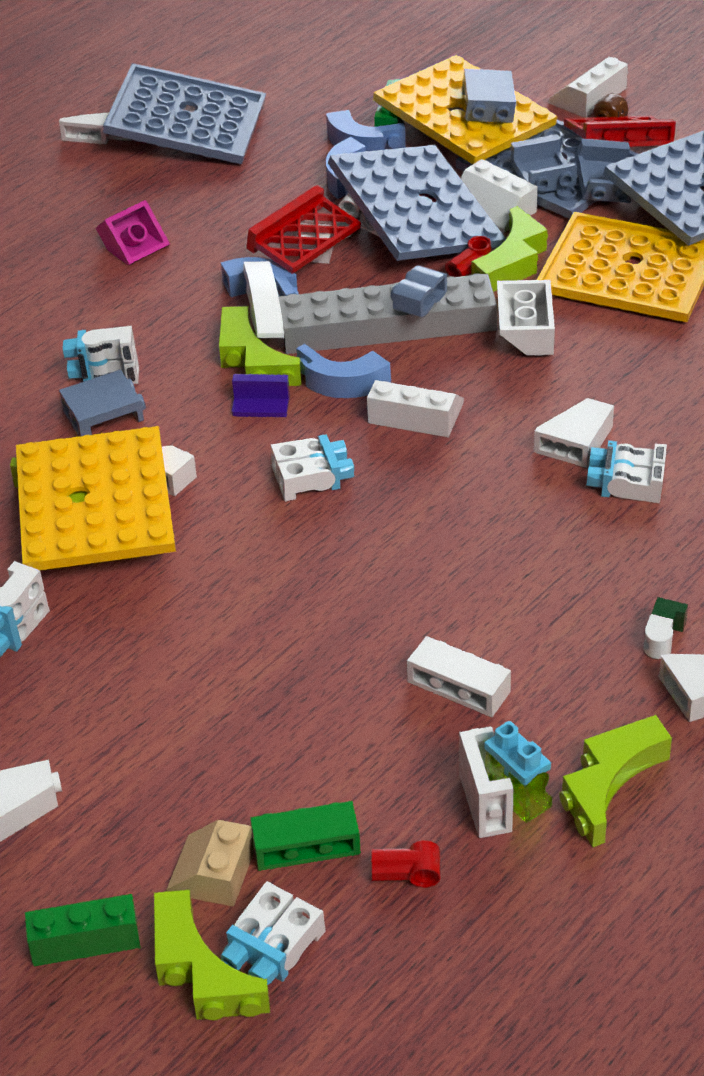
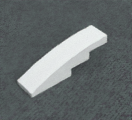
M109 113L85 114L60 118L59 120L62 141L107 144L109 139L132 141V139L114 137L103 133V125Z
M244 262L243 272L247 281L246 293L250 302V317L257 338H284L280 302L270 262Z

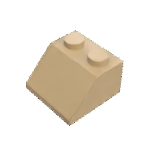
M217 820L189 834L167 887V892L190 890L192 899L234 907L254 854L251 826Z

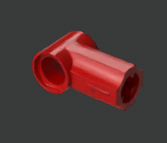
M485 236L472 237L468 241L467 249L445 263V270L450 277L467 276L472 273V261L491 252L490 239Z
M426 840L417 841L409 849H372V881L410 880L414 886L421 888L433 887L440 882V848L434 842Z

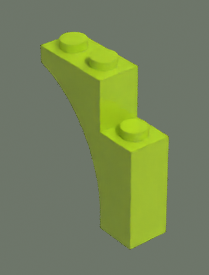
M518 206L509 209L510 234L507 239L492 252L472 261V275L488 274L493 292L497 291V281L522 280L537 274L538 254L547 251V229Z
M248 306L222 307L219 341L221 368L245 367L246 374L288 375L289 386H301L300 358L278 352L257 338L250 326Z
M656 715L584 739L583 755L580 757L583 769L563 776L562 791L559 793L561 804L565 811L571 812L575 818V825L579 834L586 836L592 847L605 843L606 811L617 791L629 779L641 771L670 760L672 737Z
M190 890L154 893L155 966L159 986H180L184 983H193V1001L197 1020H218L223 1017L241 1015L253 1017L262 1013H270L267 979L254 977L232 968L220 960L202 940L193 921Z

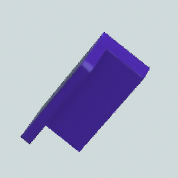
M233 374L234 400L232 416H287L290 399L288 375Z

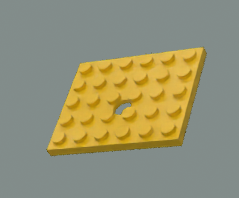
M457 55L373 93L374 102L472 164L510 148L513 142L524 141L556 125L558 117L548 111V109L531 101L530 98L515 91L516 107L512 123L467 121L465 118L466 96L462 94L464 69L480 68ZM452 107H459L464 109L465 112L459 109H455L452 111H449L448 109Z
M574 212L537 280H550L551 292L555 296L619 308L624 311L644 313L649 316L668 318L674 321L688 322L704 287V240L688 246L668 229ZM631 256L640 258V263L638 264L624 261L630 260Z
M159 426L16 445L22 564L38 570H47L176 552ZM85 491L88 493L84 498L85 501L79 503L73 502L68 497L73 492Z

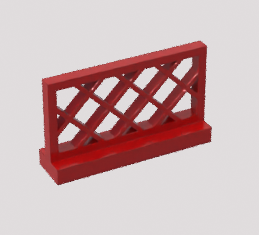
M652 115L564 118V126L583 139L628 142L629 147L662 146L674 141L676 121L673 119H657Z
M316 185L248 229L246 249L253 254L257 251L262 252L293 274L360 229L361 222L324 197V189ZM322 207H324L325 209L330 211L331 214L317 212L321 210ZM304 220L314 221V225H304L300 223ZM318 221H332V226L318 225ZM336 222H346L349 226H336ZM287 231L297 232V236H283V234ZM301 232L315 233V237H301ZM319 233H331L333 237L319 238ZM280 243V248H271L268 244ZM284 243L298 244V249L284 248ZM302 244L316 245V248L313 250L302 249ZM285 256H298L299 260L292 263Z

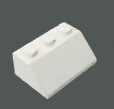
M608 57L550 97L548 103L586 118L593 113L595 104L605 95L610 93L619 94L626 89L628 64L616 58Z
M479 160L465 169L460 178L503 233L509 230V209L518 206L530 216L537 212V186L488 161Z
M497 281L500 335L526 355H554L555 327L551 281Z
M375 380L367 396L368 423L449 437L464 403V398L453 393Z

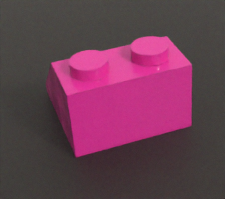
M146 200L105 219L95 228L107 250L127 265L170 245Z

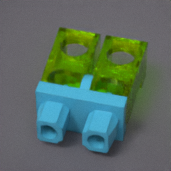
M507 721L495 729V736L484 742V749L486 750L485 769L489 781L511 779L514 788L513 811L528 823L552 807V797L545 791L549 781L547 771L551 769V762L541 753V748L535 742L527 741L518 733L519 728L511 721Z

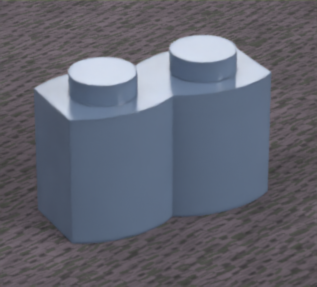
M422 266L414 267L411 271L407 272L405 279L392 288L391 300H393V309L424 317L432 309L434 303L439 302L447 291V274Z

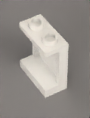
M492 727L475 728L459 732L460 779L479 838L510 833L513 829L514 788L511 779L489 781L488 776L494 773V757L484 749V742L494 736Z

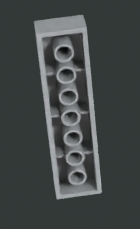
M473 274L470 276L447 277V291L439 302L434 303L432 309L424 317L393 309L391 291L394 285L399 282L389 285H370L361 288H343L334 291H317L307 294L280 296L279 302L284 327L283 339L286 354L297 353L296 348L303 344H306L314 351L497 331V303L488 274Z

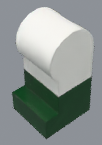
M657 597L645 629L644 651L649 657L661 659L662 655L671 653L674 630L683 632L686 626L688 604Z

